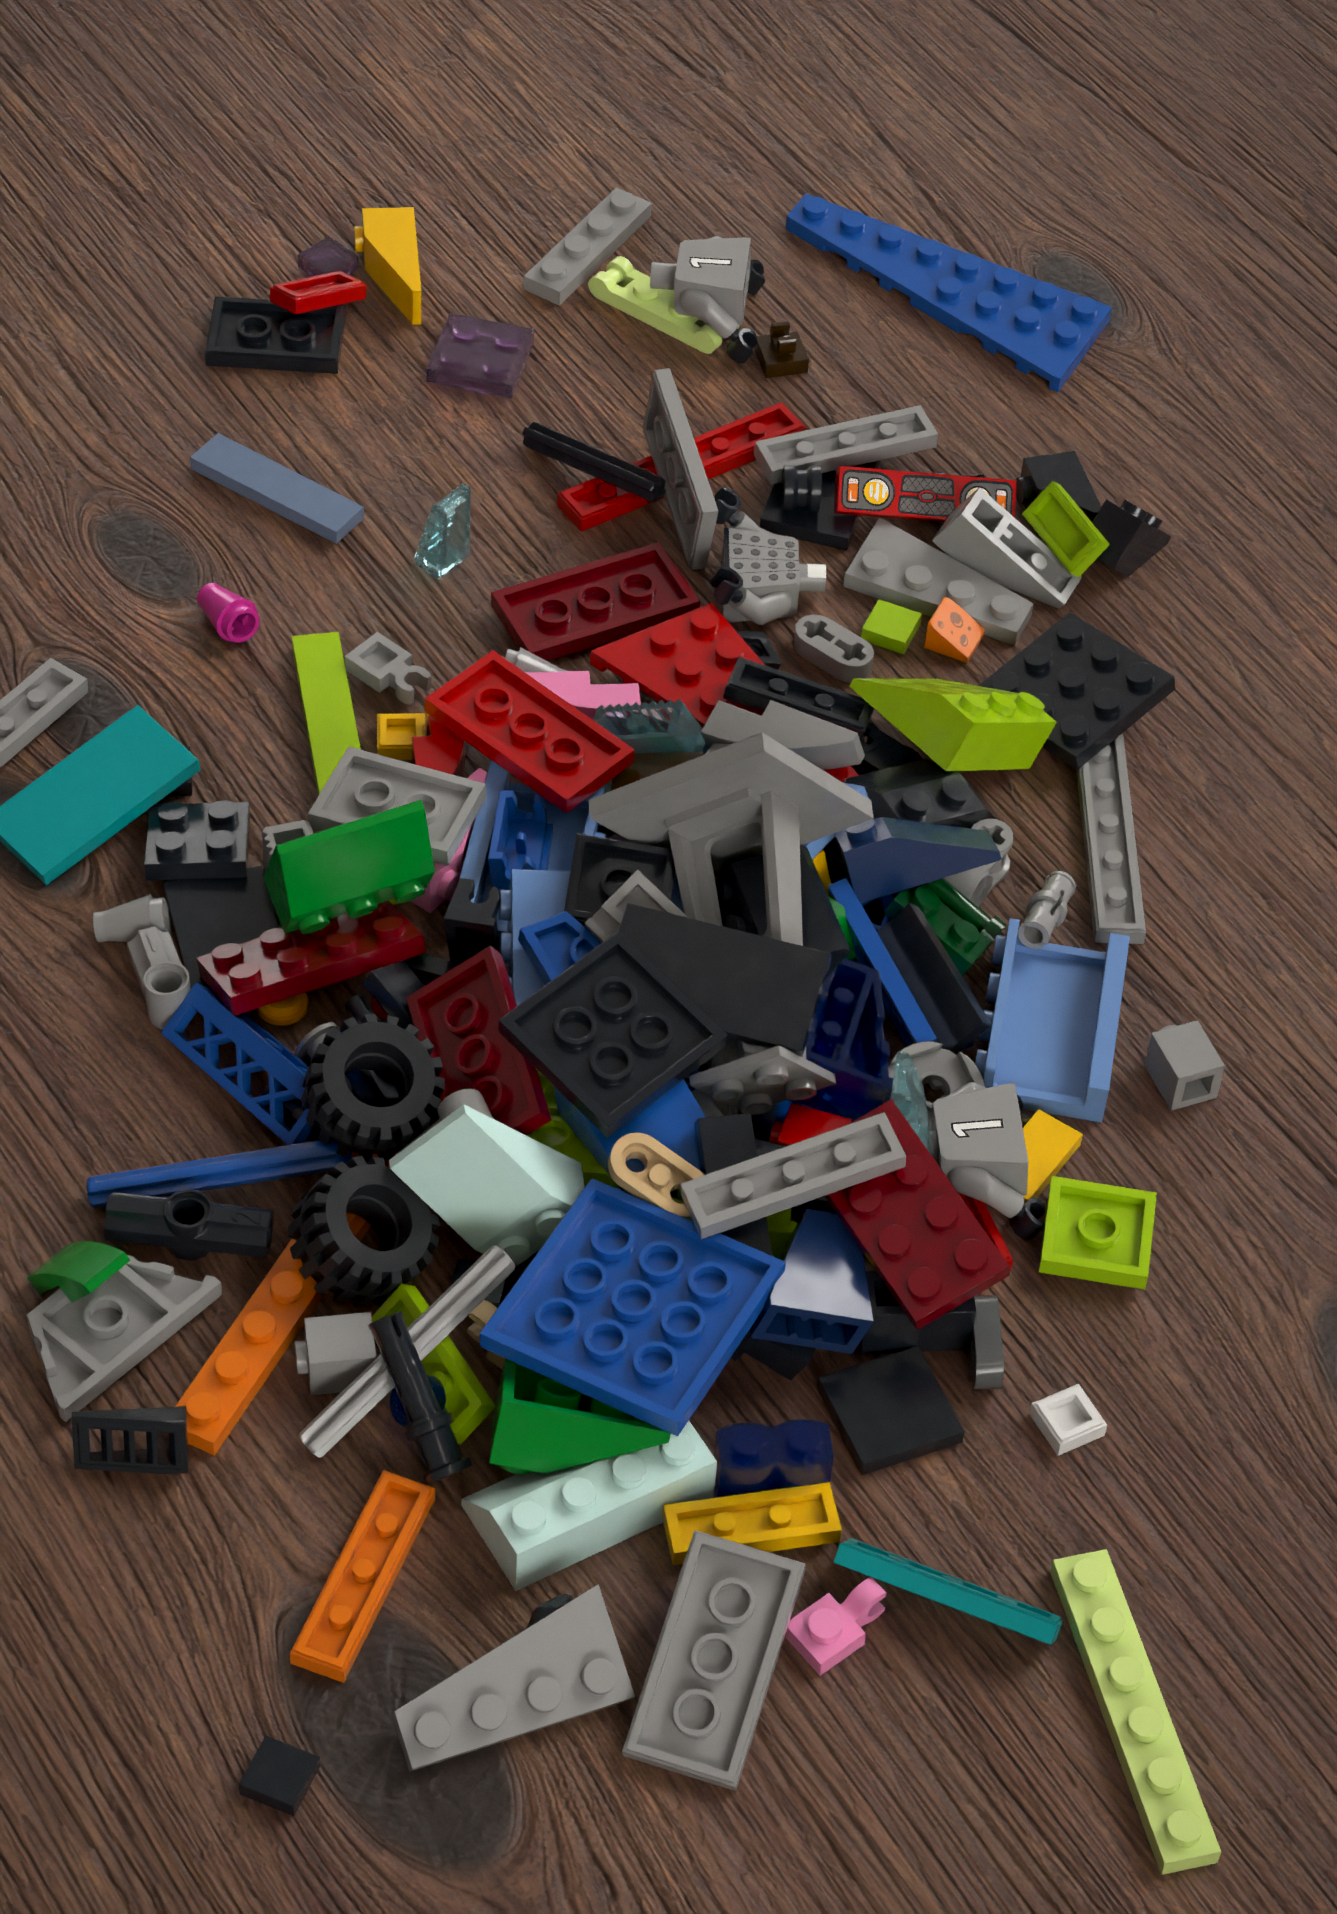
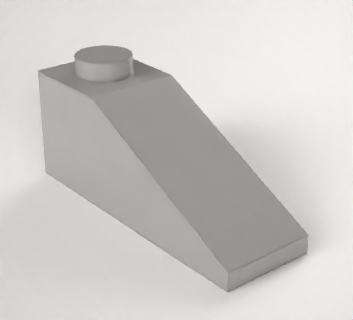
M980 487L948 516L932 540L948 556L994 582L1058 609L1065 605L1082 576L1078 578L1070 574L1048 546Z

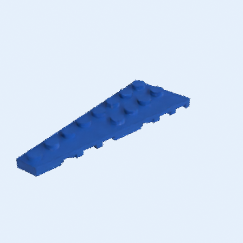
M805 193L787 215L786 230L822 252L827 250L830 253H838L845 258L847 267L856 272L861 269L866 270L879 278L880 287L887 291L896 288L910 297V305L957 333L961 331L964 334L970 333L980 339L983 349L991 354H995L997 351L1002 352L1017 361L1016 369L1024 374L1032 370L1049 381L1048 388L1057 392L1063 387L1110 321L1111 306L1062 289L1052 283L1019 273L1014 269L984 260L974 254L941 244L936 240L906 231L898 226L871 218L858 211H852L820 197Z

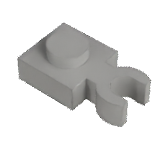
M376 632L345 656L346 671L379 693L388 686L395 689L396 697L405 704L411 705L414 702V688L411 685L419 686L427 692L431 689V674L423 667L412 665V654L379 632Z

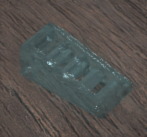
M462 483L432 506L416 551L415 564L438 579L470 556L471 491L470 487L465 483Z

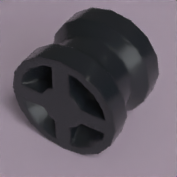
M783 465L781 487L782 510L792 511L796 506L806 507L809 511L819 512L822 485L821 466H811L807 470H797L793 465Z

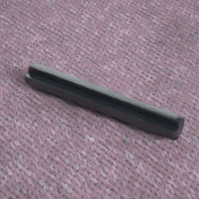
M533 422L529 428L525 427L523 429V444L529 449L653 503L657 502L660 497H664L666 489H664L666 481L657 474L540 423Z

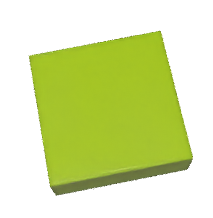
M879 599L862 627L861 638L868 643L904 655L921 625L922 613Z

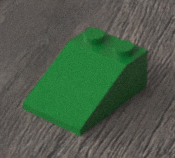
M505 1358L495 1403L496 1407L493 1413L489 1463L500 1465L504 1470L515 1474H528L532 1471L549 1473L669 1443L671 1433Z

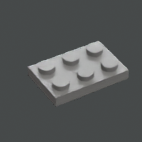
M348 747L310 809L308 819L312 828L323 831L421 800L426 813L433 862L448 866L487 798L486 784Z

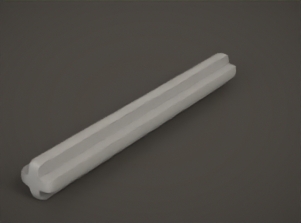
M496 1245L490 1247L407 1328L421 1361L514 1271L515 1264L503 1249ZM381 1354L300 1432V1441L313 1455L318 1458L323 1457L394 1388Z

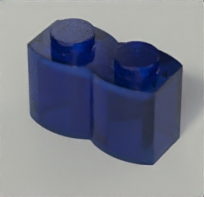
M801 1419L787 1421L774 1428L757 1423H738L718 1430L714 1458L717 1460L715 1477L716 1498L830 1482L834 1455L829 1425L816 1420Z

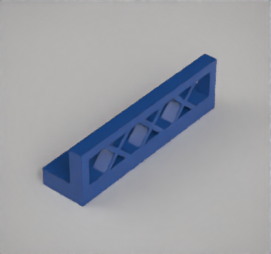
M847 878L828 885V896L844 906L856 960L904 1046L908 1047L919 1042L937 1043L936 1035L877 933L891 918L885 914L881 926L873 924L862 907L879 899L884 910H886L894 900L892 895L860 903ZM972 1041L968 1046H966L963 1050L972 1047V1046H973V1041Z
M195 983L161 1034L287 1145L304 1143L313 1130L310 1129L306 1121L310 1109H305L295 1125L290 1129L284 1124L283 1102L293 1099L301 1100L305 1090L302 1084L308 1066L246 1012L234 1016L212 989ZM198 1011L204 1016L205 1038L190 1041L182 1033ZM234 1042L236 1044L237 1066L221 1069L219 1067L218 1045ZM266 1070L269 1073V1094L253 1097L251 1095L250 1073ZM282 1085L285 1086L288 1090L283 1091ZM270 1105V1111L265 1106Z

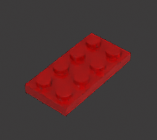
M494 650L425 698V713L566 814L634 763V748Z

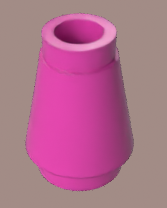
M216 583L206 584L200 589L197 595V602L222 639L240 643L250 639L256 633L260 619L253 602Z

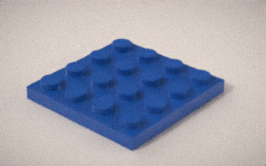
M592 1178L479 1333L480 1347L675 1436H679L763 1310L775 1283L786 1270V1262L720 1233L701 1239L692 1221Z

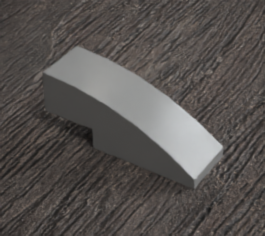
M718 700L701 731L708 750L714 743L733 744L763 732L822 770L861 764L865 757L857 732L770 700L762 716Z

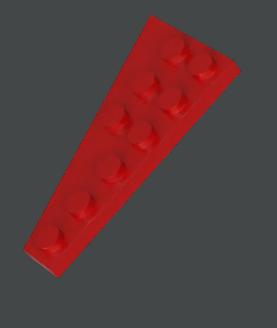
M713 603L590 651V665L601 672L609 669L623 678V684L639 683V692L643 691L660 702L661 711L702 736L701 731L718 700L760 716L764 713L763 711L723 698L727 682L739 657L762 665L765 664ZM851 766L823 770L845 783L846 778L858 776Z

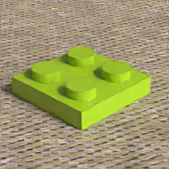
M1051 1176L1039 1273L1145 1290L1149 1274L1157 1192Z

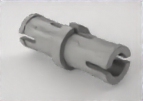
M1053 871L1050 874L1051 877L1048 875L1045 878L1042 889L1030 898L1026 909L1027 916L1018 929L1019 940L1026 947L1031 949L1043 948V943L1045 945L1048 944L1054 928L1059 927L1064 922L1068 911L1067 903L1076 889L1074 879L1066 872Z

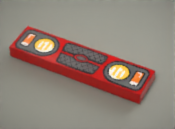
M839 466L836 468L834 514L945 522L948 516L980 487L1015 518L1017 480Z

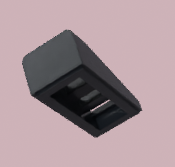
M186 1406L72 1412L74 1469L154 1474L188 1473ZM89 1429L101 1430L102 1451L90 1452ZM112 1430L123 1431L124 1450L113 1451ZM135 1431L146 1432L147 1449L136 1450ZM158 1433H169V1448H158Z

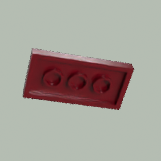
M660 542L491 592V607L518 649L520 650L521 647L546 661L627 637L700 608L699 598Z
M388 900L378 903V908L375 911L359 918L350 919L348 914L329 919L330 924L313 933L301 934L300 929L284 933L283 928H273L263 932L259 938L240 944H223L213 949L212 953L197 957L196 959L202 979L235 1016L424 954L426 949L423 934Z
M489 946L406 997L414 1027L419 1029L417 1033L418 1040L421 1042L428 1038L434 1045L430 1057H440L443 1069L439 1077L445 1078L444 1091L439 1098L441 1102L450 1094L462 1089L478 1090L483 1095L494 1120L526 1136L552 1121L537 1069L498 1031L499 1020L517 1007L501 953Z
M891 1099L849 1124L885 1112L906 1154V1167L825 1195V1198L912 1325L918 1330L1010 1275V1266Z

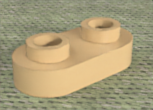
M629 1133L618 1139L611 1150L608 1160L609 1173L614 1182L631 1195L692 1221L686 1205L674 1202L670 1193L674 1190H681V1183L704 1176V1174L647 1134ZM638 1159L643 1163L645 1169L641 1172H632L627 1168L626 1161Z

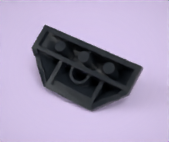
M921 759L846 778L845 781L848 784L865 787L867 795L872 802L874 819L886 817L969 829L980 820H1000L983 795L960 773L945 771L937 763L928 759ZM834 837L825 848L844 873Z

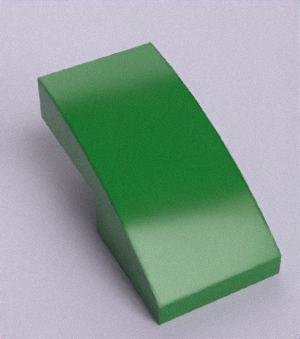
M93 1241L74 1242L66 1245L30 1274L27 1279L40 1295L59 1286L72 1303L93 1292L131 1260L124 1251L113 1246Z

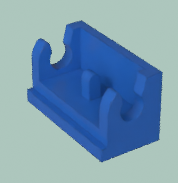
M500 790L488 857L492 888L496 887L499 893L500 889L509 890L512 869L548 870L553 838V824H548L546 804L539 795L534 796L532 807L534 811L522 812L517 808L518 800L513 790Z

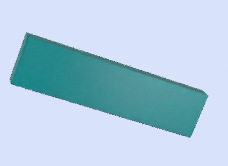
M854 1538L839 1544L833 1562L1050 1645L1057 1640L1063 1620L1058 1615Z

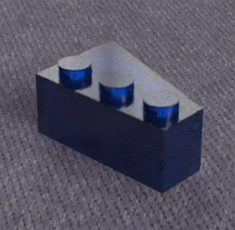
M845 958L826 978L806 1044V1059L834 1073L836 1084L817 1090V1094L811 1098L792 1101L819 1111L852 1119L853 1122L892 1099L895 1086L894 1078L889 1077L887 1063L890 1049L889 1041L884 1040L882 1026L885 1012L879 970Z

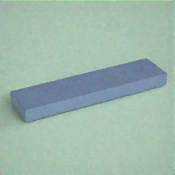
M219 433L190 457L191 470L336 544L364 519L363 506Z

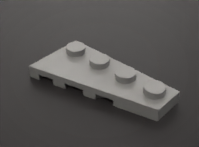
M599 1584L394 1711L391 1715L409 1772L633 1699L635 1694Z

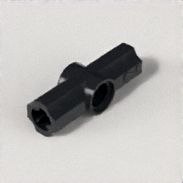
M194 1189L175 1192L169 1198L113 1192L112 1195H109L106 1206L104 1237L105 1240L164 1246L175 1257L183 1260H197L205 1257L209 1252L266 1258L269 1255L272 1242L274 1212L270 1209L212 1203L207 1195Z

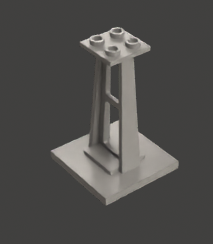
M763 732L588 800L590 819L633 843L672 849L684 914L691 919L722 926L714 878L718 877L732 862L763 854L767 930L763 936L803 946L800 845L874 819L870 799ZM730 1038L727 1039V1046L713 1056L714 1068L689 1076L690 1086L708 1095H712L714 1100L723 1101L740 1109L742 1113L751 1115L769 1112L772 1109V1105L789 1099L804 1100L811 1098L817 1094V1090L836 1084L834 1073L806 1059V1047L803 1057L779 1045L745 1057L742 1041Z

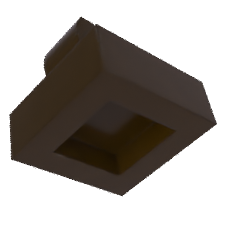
M789 321L771 323L770 335L757 336V344L754 347V351L765 378L808 373L809 358L798 332H789Z

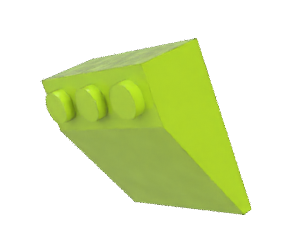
M854 678L849 686L945 771L1030 769L1057 723L1043 710L1045 708L1044 704L1038 698L1026 692L1015 693L943 679Z

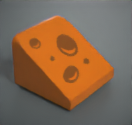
M944 597L928 623L924 648L968 663L985 635V628L953 600Z

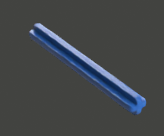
M319 1140L91 1176L87 1179L86 1190L91 1207L99 1208L107 1206L109 1195H112L113 1192L162 1198L186 1189L207 1191L327 1172L340 1162L346 1164L352 1158V1153L349 1151L347 1158L336 1153L339 1147L338 1144L331 1141L325 1146Z

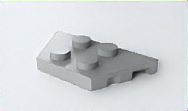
M127 1255L131 1261L90 1294L71 1303L64 1292L59 1289L27 1314L28 1328L60 1418L67 1422L72 1417V1412H79L222 1295L221 1281L216 1277L208 1275L205 1276L203 1282L177 1276L173 1266L157 1262L143 1263L136 1260L133 1256Z

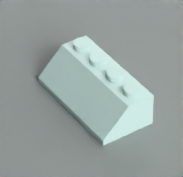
M688 1421L679 1436L670 1435L669 1443L549 1473L532 1471L528 1474H515L461 1499V1506L514 1590L517 1591L662 1523L663 1505L713 1498L717 1460L691 1422Z

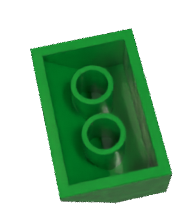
M421 800L276 845L263 879L284 933L300 929L301 934L313 933L330 924L329 919L348 914L350 919L359 918L375 911L378 908V903L394 898L397 903H405L423 895L425 888H427L435 873L423 803Z

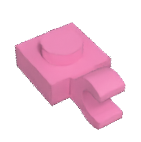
M872 1577L857 1585L842 1604H839L828 1593L790 1619L785 1637L821 1676L865 1645L866 1633L861 1627L872 1622L885 1611V1607L879 1601L885 1598L887 1593Z

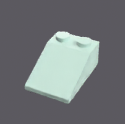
M465 1104L389 1160L390 1169L470 1246L484 1254L490 1247L496 1245L510 1256L515 1267L542 1248L585 1188L580 1162Z

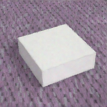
M1079 1384L1031 1404L1029 1415L1057 1456L1105 1436L1107 1424Z

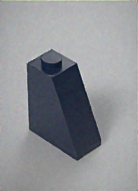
M806 1209L786 1241L779 1257L780 1260L786 1262V1270L775 1283L763 1310L749 1329L750 1338L852 1354L874 1322L863 1253L837 1214L828 1211Z

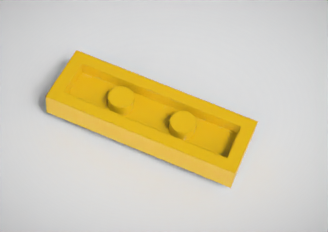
M830 1482L663 1505L662 1519L673 1565L684 1563L694 1530L766 1552L837 1543L841 1539L842 1528Z

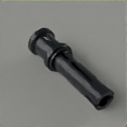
M402 1311L370 1323L368 1325L369 1330L372 1331L410 1423L405 1426L407 1431L404 1433L407 1440L415 1442L427 1471L423 1476L425 1484H430L472 1466L470 1457H463L450 1426L455 1421L452 1413H448L447 1409L441 1410L408 1332Z

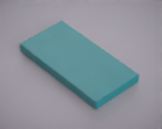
M136 705L0 806V842L47 886L201 770L199 760L139 705Z

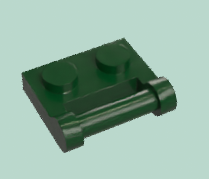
M944 878L902 890L884 911L892 919L909 903L919 906L962 976L1007 926L996 915L993 918L988 916Z

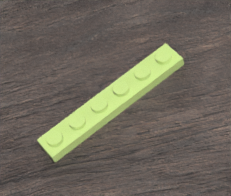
M1107 1549L1054 1559L1050 1570L1052 1579L1161 1875L1218 1863L1221 1849Z

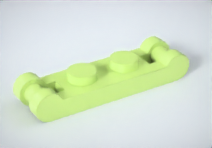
M617 256L607 265L606 272L599 271L588 282L590 292L597 299L703 353L711 354L722 343V337L706 322L696 317L680 315L674 310V290L650 288V277L635 270L631 262L625 257Z

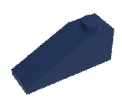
M879 817L834 833L845 878H847L860 903L1002 860L1000 851L989 832L984 830Z

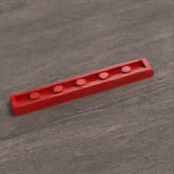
M780 402L694 437L707 478L711 479L756 460L754 456L756 441L805 431L807 427ZM651 455L632 463L657 474ZM597 478L557 493V506L581 532L653 503Z

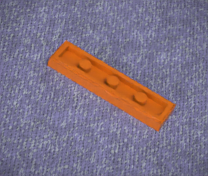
M385 1470L382 1471L290 1652V1664L342 1683L345 1682L435 1501L434 1487Z

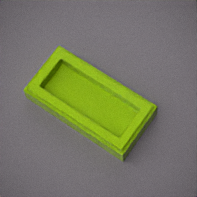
M1054 481L1022 513L1069 573L1078 578L1110 545L1065 489Z

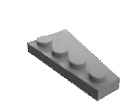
M880 517L845 572L843 585L845 588L930 617L933 616L942 599L948 597L985 628V636L1014 646L1031 618L1034 604Z

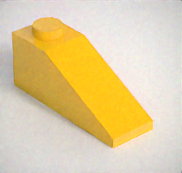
M414 207L362 208V226H354L355 252H363L365 271L411 324L421 325V281Z

